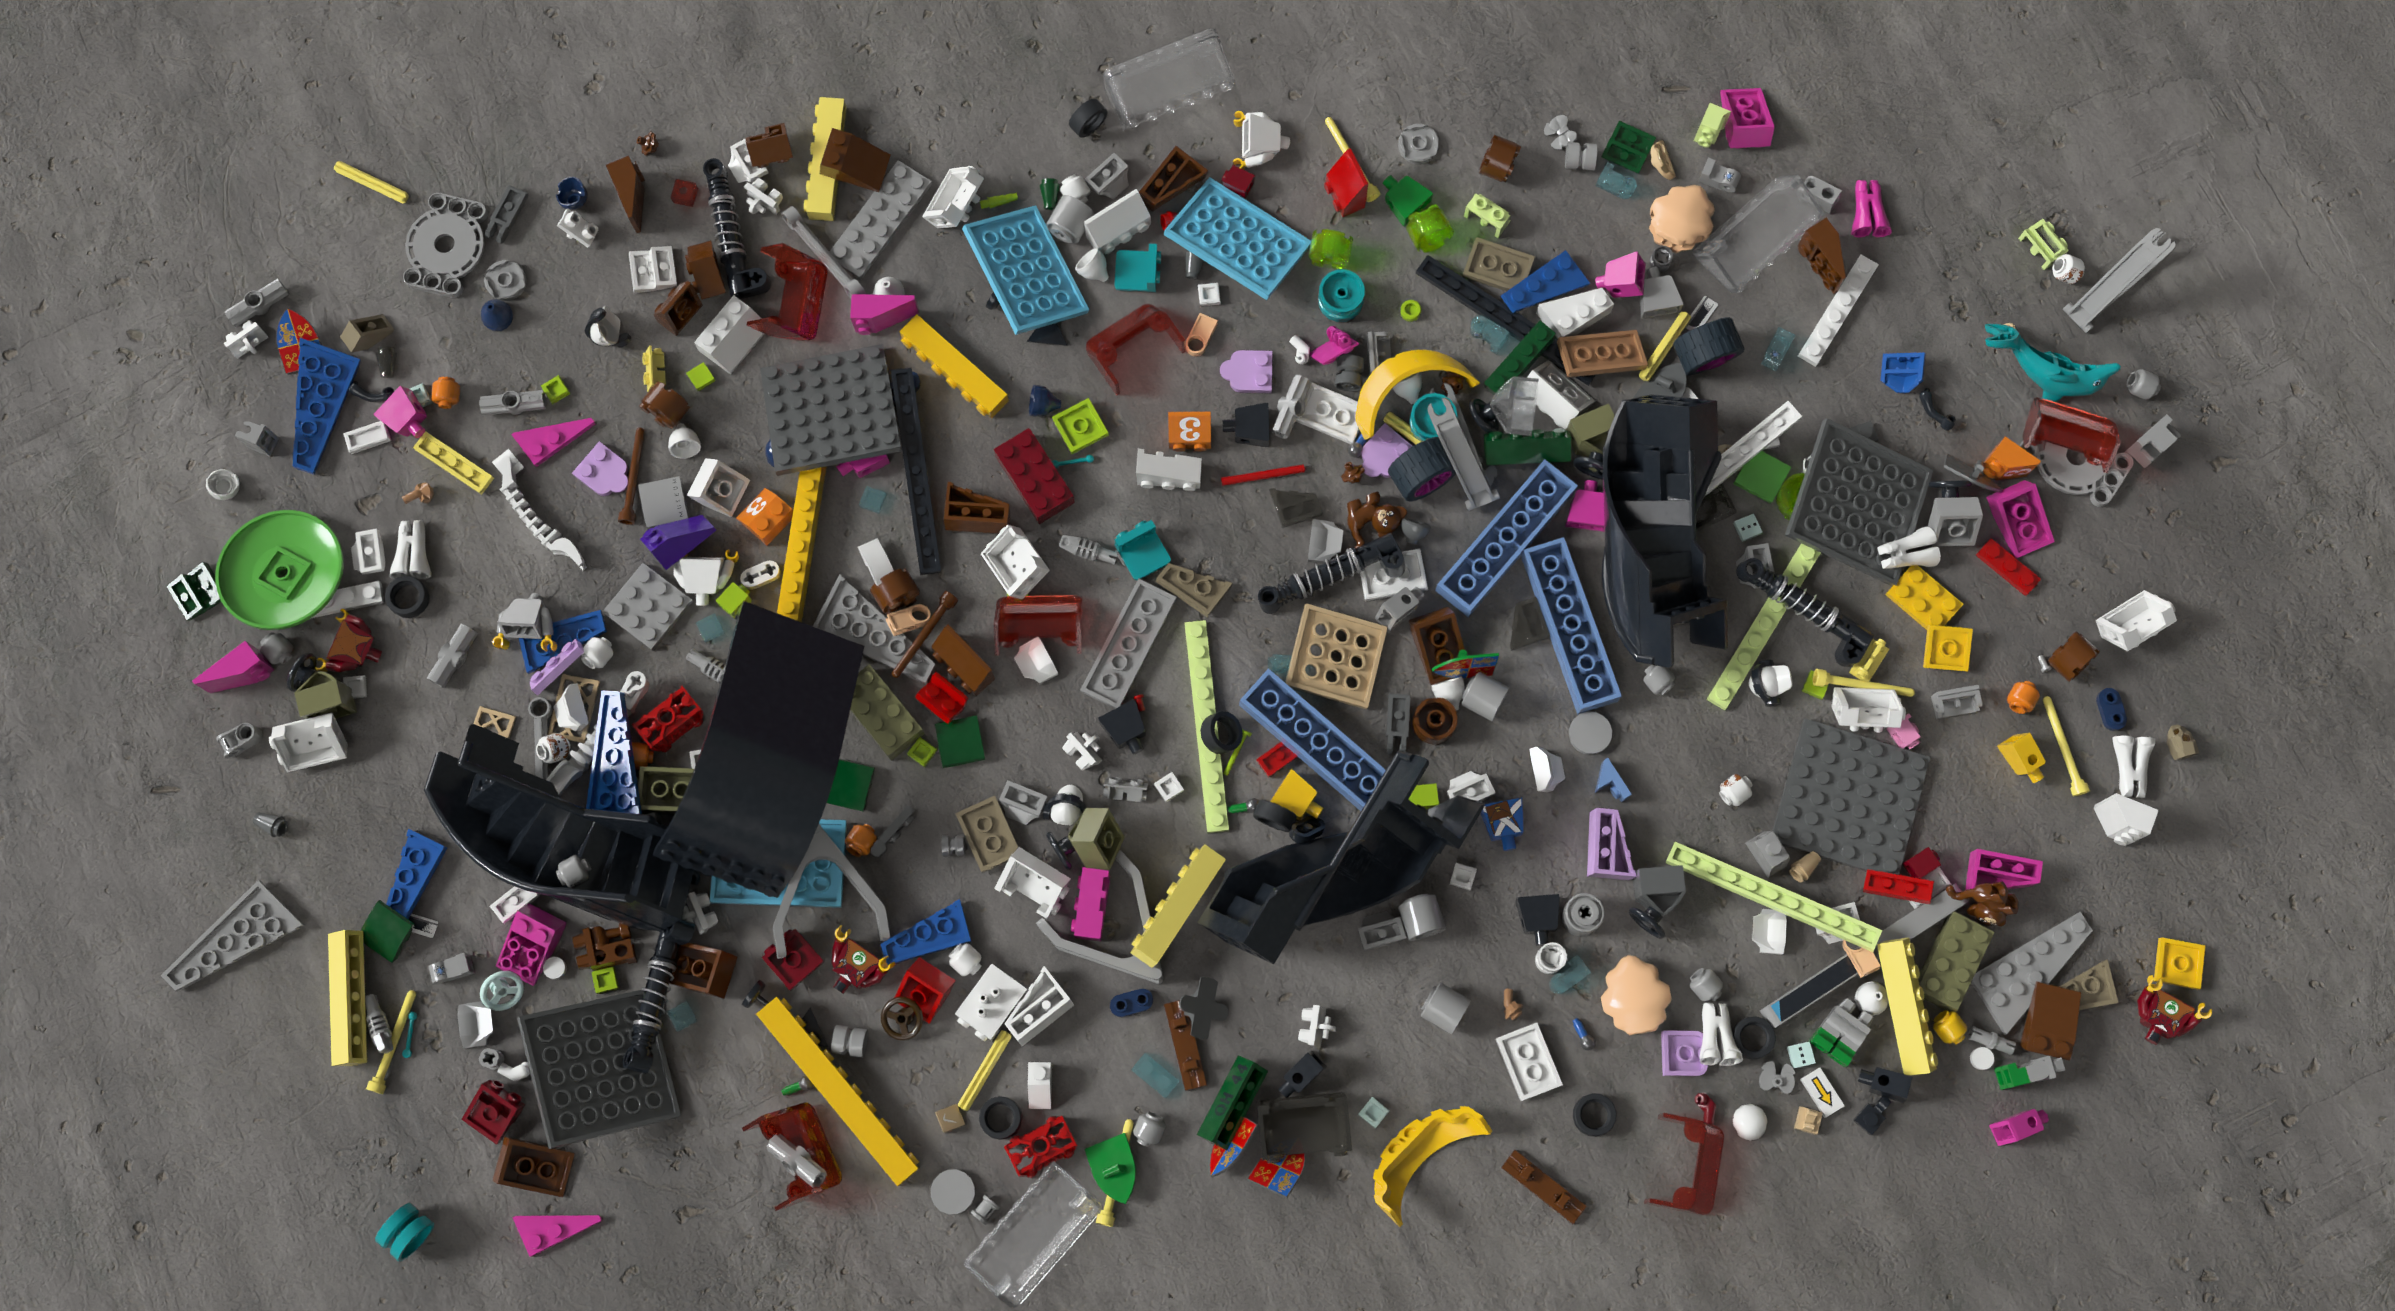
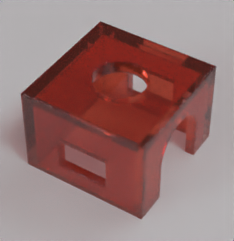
M676 179L670 198L675 204L693 207L698 187L694 182ZM680 188H687V192L681 194L679 192Z

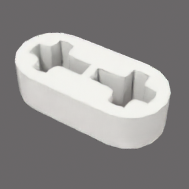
M769 560L746 569L741 574L740 579L744 587L753 590L777 580L781 571L776 562ZM770 566L772 569H775L771 576L766 573L768 571L767 568ZM749 575L756 577L753 579L754 583L752 584L747 581Z

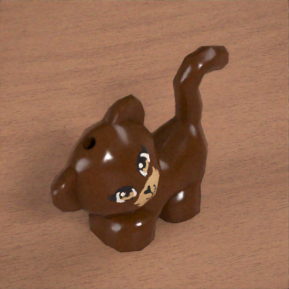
M1378 491L1366 496L1367 503L1362 504L1360 499L1348 502L1347 525L1351 530L1353 539L1357 542V545L1354 547L1358 548L1365 544L1360 530L1367 522H1372V526L1377 531L1379 537L1388 533L1392 534L1400 525L1401 520L1408 514L1407 510L1404 507H1395L1391 504L1378 506L1377 504L1380 502Z
M2002 881L1979 884L1973 889H1967L1962 892H1956L1952 885L1946 887L1948 896L1954 900L1962 901L1973 897L1976 902H1979L1969 906L1966 912L1969 915L1975 916L1979 922L1986 926L1997 925L2002 927L2006 924L2007 915L2018 913L2019 901L2014 893L2008 894V888Z

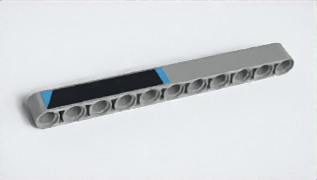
M1956 883L1952 885L1956 892H1962ZM1945 889L1933 897L1930 904H1922L1882 930L1877 944L1887 940L1910 938L1911 940L1969 901L1967 899L1962 901L1954 900L1948 896ZM1876 945L1873 953L1876 959L1879 961L1880 957L1878 947ZM1846 954L1761 1009L1760 1013L1774 1029L1856 976L1858 972Z

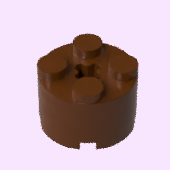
M1494 134L1490 141L1491 146L1486 150L1479 174L1506 183L1508 176L1513 171L1515 165L1513 162L1515 157L1517 158L1521 146Z
M656 381L641 400L639 407L647 414H653L655 422L662 427L666 425L670 429L675 428L690 409V406H687L688 402L673 389L665 390V384Z
M904 568V571L897 569L888 573L880 579L882 582L880 585L874 584L870 588V592L883 613L886 614L899 611V608L904 605L910 607L917 602L915 597L920 594L918 586L906 568Z
M2076 631L2063 646L2061 645L2052 654L2048 662L2060 675L2070 682L2101 651Z
M1438 697L1429 698L1421 702L1413 717L1412 726L1415 734L1420 740L1428 744L1439 745L1446 742L1453 735L1457 726V712L1452 703ZM1435 718H1438V719H1439V722H1438V723H1435V724L1431 723L1432 719H1433V720H1434Z

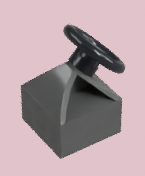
M1683 865L1640 868L1636 871L1637 877L1633 878L1635 901L1647 909L1643 912L1632 907L1629 909V915L1641 928L1656 938L1662 939L1665 937V931L1658 923L1673 910L1686 892Z

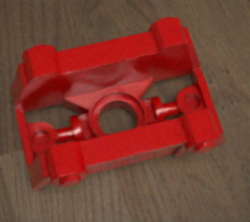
M683 686L670 694V697L647 715L644 714L638 722L632 724L653 751H669L671 744L693 727H699L703 723V710ZM684 706H696V708L687 715H679L680 713H682L681 709ZM671 712L672 720L668 723L662 722L661 716ZM661 729L660 736L650 743L648 740L652 736V731Z
M1056 1116L1049 1117L1046 1124L1021 1137L1019 1135L1011 1137L1010 1143L1004 1146L1018 1176L1028 1178L1036 1176L1037 1171L1062 1158H1071L1078 1147L1063 1116L1057 1118ZM1062 1123L1064 1124V1126L1059 1130V1134L1053 1136V1134H1050L1047 1136L1050 1130L1058 1127ZM1060 1138H1071L1072 1140L1071 1143L1062 1148L1052 1147L1057 1144L1056 1140ZM1039 1139L1047 1143L1046 1150L1041 1153L1034 1149V1144ZM1023 1144L1029 1145L1024 1148L1025 1151L1021 1154H1011L1009 1152ZM1034 1156L1031 1164L1018 1170L1017 1166L1022 1162V1158Z

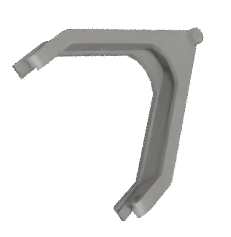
M2160 228L2151 230L2075 305L2070 302L2062 310L2087 333L2094 327L2091 322L2175 249V241L2171 244V239L2169 238L2162 246H2158V240L2166 233L2162 232Z
M1444 383L1448 391L1447 398L1455 405L1457 416L1451 402L1447 398H1442L1446 406V412L1443 415H1437L1431 403L1428 406V413L1469 499L1465 501L1468 511L1500 499L1497 489L1492 490L1453 388L1449 383ZM1434 388L1431 389L1430 394L1435 393Z
M819 824L801 864L789 881L773 924L777 959L784 958L787 955L782 926L804 868L817 860H828L839 867L875 912L880 941L890 939L885 906Z
M1119 850L1115 860L1133 879L1142 925L1144 926L1150 917L1141 873L1127 856ZM1043 918L1036 922L1038 928L1060 951L1154 982L1155 984H1161L1164 981L1160 960L1151 968L1134 955L1130 958L1121 959L1061 939Z

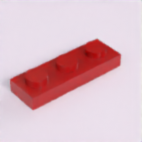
M1992 538L1976 554L1979 559L2024 596H2027L2041 580V578Z
M1280 742L1257 758L1256 761L1269 778L1298 756Z
M1867 869L1863 892L1930 904L1934 881Z

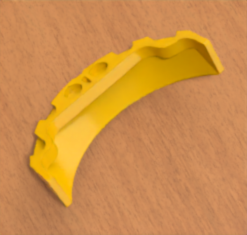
M1431 350L1402 352L1377 366L1363 384L1355 413L1356 423L1365 440L1373 437L1376 416L1386 395L1400 381L1419 372L1428 370L1454 372L1464 376L1470 388L1480 384V382L1464 365L1443 353Z
M1460 1106V1109L1447 1111L1438 1109L1432 1111L1431 1116L1422 1120L1416 1119L1412 1121L1389 1142L1380 1156L1382 1160L1378 1169L1374 1171V1199L1377 1205L1399 1227L1403 1225L1401 1217L1403 1194L1414 1172L1430 1155L1453 1141L1474 1135H1490L1493 1131L1484 1117L1467 1106Z

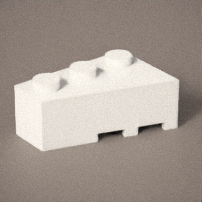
M1603 288L1539 304L1536 314L1544 324L1556 333V338L1558 339L1559 337L1576 336L1610 314L1614 303Z
M1138 448L1137 485H1141L1143 488L1162 486L1166 490H1172L1175 487L1183 488L1186 491L1200 489L1202 458L1177 454L1175 457H1165L1163 452L1158 451L1156 455L1145 454L1144 449Z
M1045 966L1040 971L1041 973L1035 982L1029 987V991L1023 1000L1018 1003L1005 1022L1006 1027L1021 1046L1029 1042L1074 1006L1071 999Z

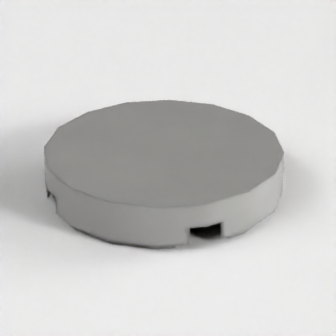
M1413 124L1406 127L1401 133L1398 149L1401 156L1408 162L1424 164L1436 156L1439 149V138L1437 133L1427 125Z
M509 260L495 262L488 268L486 277H484L485 288L492 297L502 301H509L522 294L526 288L527 278L519 264Z
M1588 711L1581 713L1573 719L1569 727L1570 742L1577 751L1583 754L1600 753L1607 748L1612 739L1611 725L1603 715L1597 712Z
M957 1169L946 1170L933 1180L931 1199L934 1206L941 1212L949 1215L959 1214L966 1211L972 1205L975 1198V1186L972 1179L965 1172Z

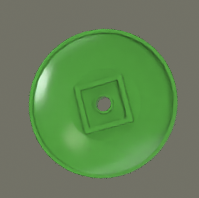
M279 510L260 515L240 527L230 537L221 551L215 573L219 598L224 607L236 619L248 626L264 630H280L299 625L319 613L337 591L343 574L344 559L342 548L334 532L322 520L311 514L295 510ZM288 569L287 575L279 578L280 571Z

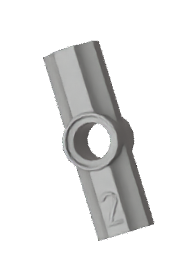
M277 278L258 291L248 292L244 300L224 312L236 328L255 315L265 314L271 305L283 299L289 293ZM260 300V302L254 306V303Z
M1295 375L1287 395L1279 399L1277 405L1279 414L1271 430L1274 435L1287 439L1297 417H1301L1304 414V399L1312 383L1308 378L1302 375Z
M544 390L519 393L507 391L501 395L480 397L479 405L483 416L504 413L518 415L523 411L546 409L547 401ZM512 400H517L514 406H509Z
M460 624L450 642L445 643L440 649L438 661L427 679L444 688L455 670L464 664L467 658V651L478 633L468 626Z
M775 1134L766 1146L767 1150L782 1162L784 1168L791 1175L795 1176L797 1174L812 1188L819 1187L824 1182L827 1176L826 1171L812 1160L809 1153L803 1147H796L781 1134Z

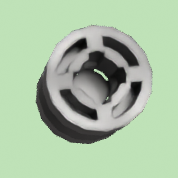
M1662 245L1655 248L1650 258V267H1658L1660 272L1666 271L1673 259L1672 250Z
M964 834L957 835L955 838L949 835H942L943 857H950L954 854L965 856Z

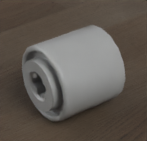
M1063 195L1046 226L1056 238L1075 244L1079 242L1085 231L1084 221L1092 217L1094 212L1079 199Z
M1478 672L1467 685L1462 696L1463 701L1461 705L1493 721L1510 687Z
M1580 893L1573 896L1563 907L1561 913L1564 928L1570 934L1578 937L1592 934L1603 923L1605 917L1602 902L1596 896L1589 893ZM1585 908H1588V913L1590 914V917L1586 916L1585 918H1582V913L1579 911V909L1583 910Z
M1421 894L1411 897L1398 907L1409 941L1424 939L1447 929L1434 894Z
M1439 983L1437 987H1433L1421 1008L1423 1011L1420 1016L1451 1035L1471 1000L1443 983Z

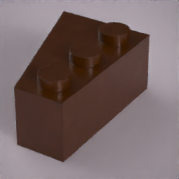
M1175 146L1142 187L1139 194L1145 206L1153 212L1205 179L1208 170L1179 147Z
M948 481L944 510L945 530L999 534L1002 528L1010 525L1011 514L1008 503L986 495L976 494L968 488H960Z

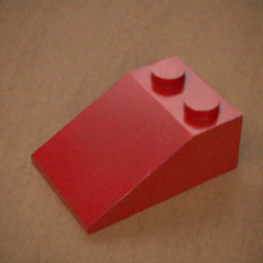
M1351 148L1345 151L1326 174V182L1324 183L1328 195L1331 194L1334 199L1333 206L1337 212L1340 211L1342 217L1365 208L1368 182Z

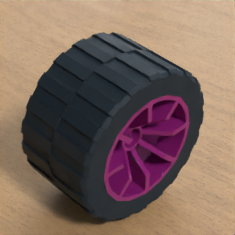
M1730 317L1714 320L1694 328L1673 342L1685 374L1689 376L1719 367L1741 355L1745 350L1735 324Z
M1439 437L1426 439L1411 447L1397 457L1388 468V474L1404 499L1408 502L1417 501L1432 494L1456 475Z

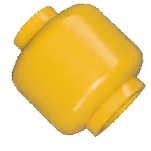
M1945 1010L1934 1018L1933 1029L1944 1043L1958 1044L1965 1039L1967 1025L1956 1012Z

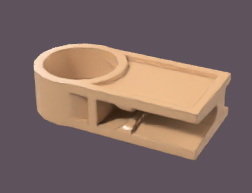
M1199 313L1186 339L1185 347L1188 354L1197 357L1205 352L1218 325V320ZM1193 339H1198L1203 342L1204 346L1199 351H1192L1188 347V343Z
M916 604L887 614L888 618L885 620L893 636H897L924 627L929 621L931 613L927 606ZM921 611L926 615L927 619L922 621L916 620L912 613Z
M1843 940V949L1846 951L1860 978L1880 969L1881 965L1873 952L1862 947L1858 950H1852L1847 946L1846 940Z

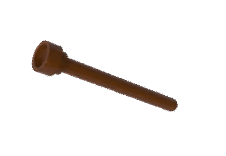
M642 427L636 429L625 506L618 516V522L625 525H634L636 519L633 504L644 438V429Z
M944 591L941 595L939 607L893 670L892 676L894 678H898L946 610L954 608L957 604L958 599L953 594Z

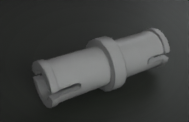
M1972 1026L1969 1034L1972 1035H1968V1040L1986 1045V1048L1990 1050L1994 1048L2008 1055H2012L2015 1050L2016 1042L2002 1038L1995 1032L1989 1033L1975 1026Z

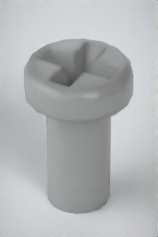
M2044 655L2037 657L2042 667V673L2052 669L2051 665L2048 666Z

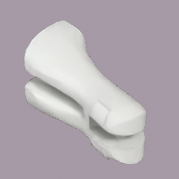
M414 520L413 536H411L410 521H401L398 531L397 550L390 569V578L396 579L401 576L410 575L416 579L432 577L426 556L425 525L423 520ZM411 549V562L409 570V552Z
M1923 527L1905 538L1879 546L1877 548L1879 555L1891 554L1890 558L1881 561L1882 568L1893 569L1911 565L1937 566L1941 557L1938 547L1906 553V550L1935 544L1937 542L1935 532L1930 527Z
M2112 737L2119 766V789L2121 795L2131 797L2134 794L2136 798H2145L2148 763L2156 743V738Z
M1704 1003L1702 1009L1703 1041L1700 1050V1063L1703 1065H1715L1719 1062L1720 1066H1732L1742 1062V1053L1737 1048L1733 1038L1727 1004L1718 1003L1715 1016L1714 1004Z

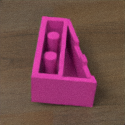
M1976 849L1970 852L1965 890L1973 889L1979 884L2001 881L2005 883L2008 889L2034 886L2040 883L2043 861Z
M1082 867V875L1079 876L1077 889H1080L1079 898H1075L1074 910L1077 911L1076 919H1072L1071 932H1074L1075 938L1101 942L1110 884L1108 870Z

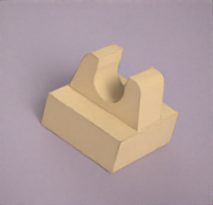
M1799 1107L1794 1129L1817 1135L1823 1113Z

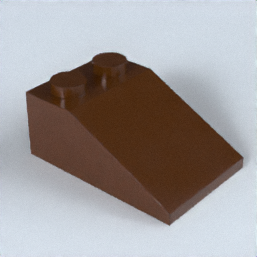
M832 128L820 164V174L879 193L891 154L851 133Z
M628 155L606 164V167L628 219L636 233H640L645 192L642 182L645 179L637 162H632Z
M689 281L680 283L677 288H673L670 291L666 301L659 304L655 309L654 317L657 322L675 336L681 332L703 306L692 283Z
M1445 607L1408 620L1430 685L1450 679V677L1436 674L1432 671V668L1457 658L1459 651L1465 650L1455 613L1449 607Z
M692 943L681 945L678 948L675 960L677 969L675 972H672L674 979L669 984L725 999L738 957L722 950Z
M2036 981L2020 1046L2027 1051L2056 1058L2061 1057L2064 1060L2070 1061L2076 1040L2081 992Z
M504 1137L492 1181L500 1185L563 1198L575 1153L556 1148L549 1149L548 1146Z

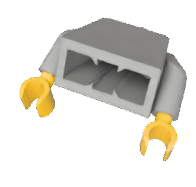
M532 593L529 599H514L510 606L499 614L497 622V633L499 634L492 641L496 648L500 649V646L504 650L509 648L510 642L505 637L541 639L545 635V639L541 642V648L547 652V646L551 643V650H557L556 642L551 640V635H553L552 617L549 609L545 607L541 595Z

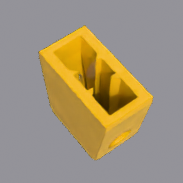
M2031 733L2013 735L1997 745V748L2017 775L2027 774L2032 783H2036L2044 778L2039 767L2045 764L2046 761Z
M1292 769L1270 801L1295 813L1297 820H1302L1306 812L1317 819L1324 809L1314 802L1318 792Z

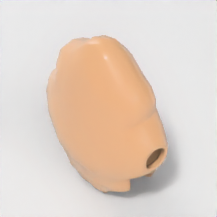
M1701 186L1672 187L1668 195L1656 198L1650 208L1652 220L1649 229L1654 237V242L1660 246L1669 247L1674 253L1693 249L1696 243L1705 241L1713 230L1714 226L1711 217L1715 212L1714 205Z
M1633 955L1621 958L1616 967L1610 970L1605 977L1608 989L1601 996L1603 1011L1613 1017L1616 1028L1625 1031L1628 1035L1654 1032L1666 1020L1665 1009L1672 1000L1670 987L1659 979L1658 968L1653 964L1645 963Z

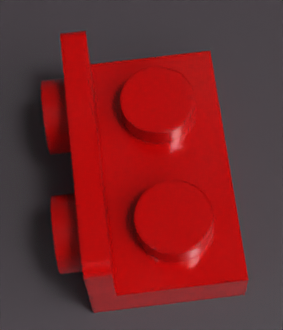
M937 672L932 675L930 682L917 692L915 696L918 701L947 724L964 710L968 697L961 690H958Z

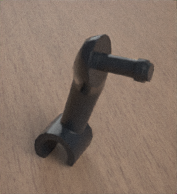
M353 381L349 387L352 395L368 402L386 401L394 393L392 387H386L382 390V393L371 394L362 389L357 381Z
M1925 388L1919 397L1927 415L1939 422L1944 430H1951L1955 425V416L1948 414L1944 417L1938 413L1933 406L1930 389Z

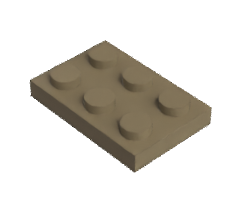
M1476 237L1462 277L1508 291L1529 276L1535 256Z
M995 796L955 813L982 873L1008 862L1010 856L1018 849Z

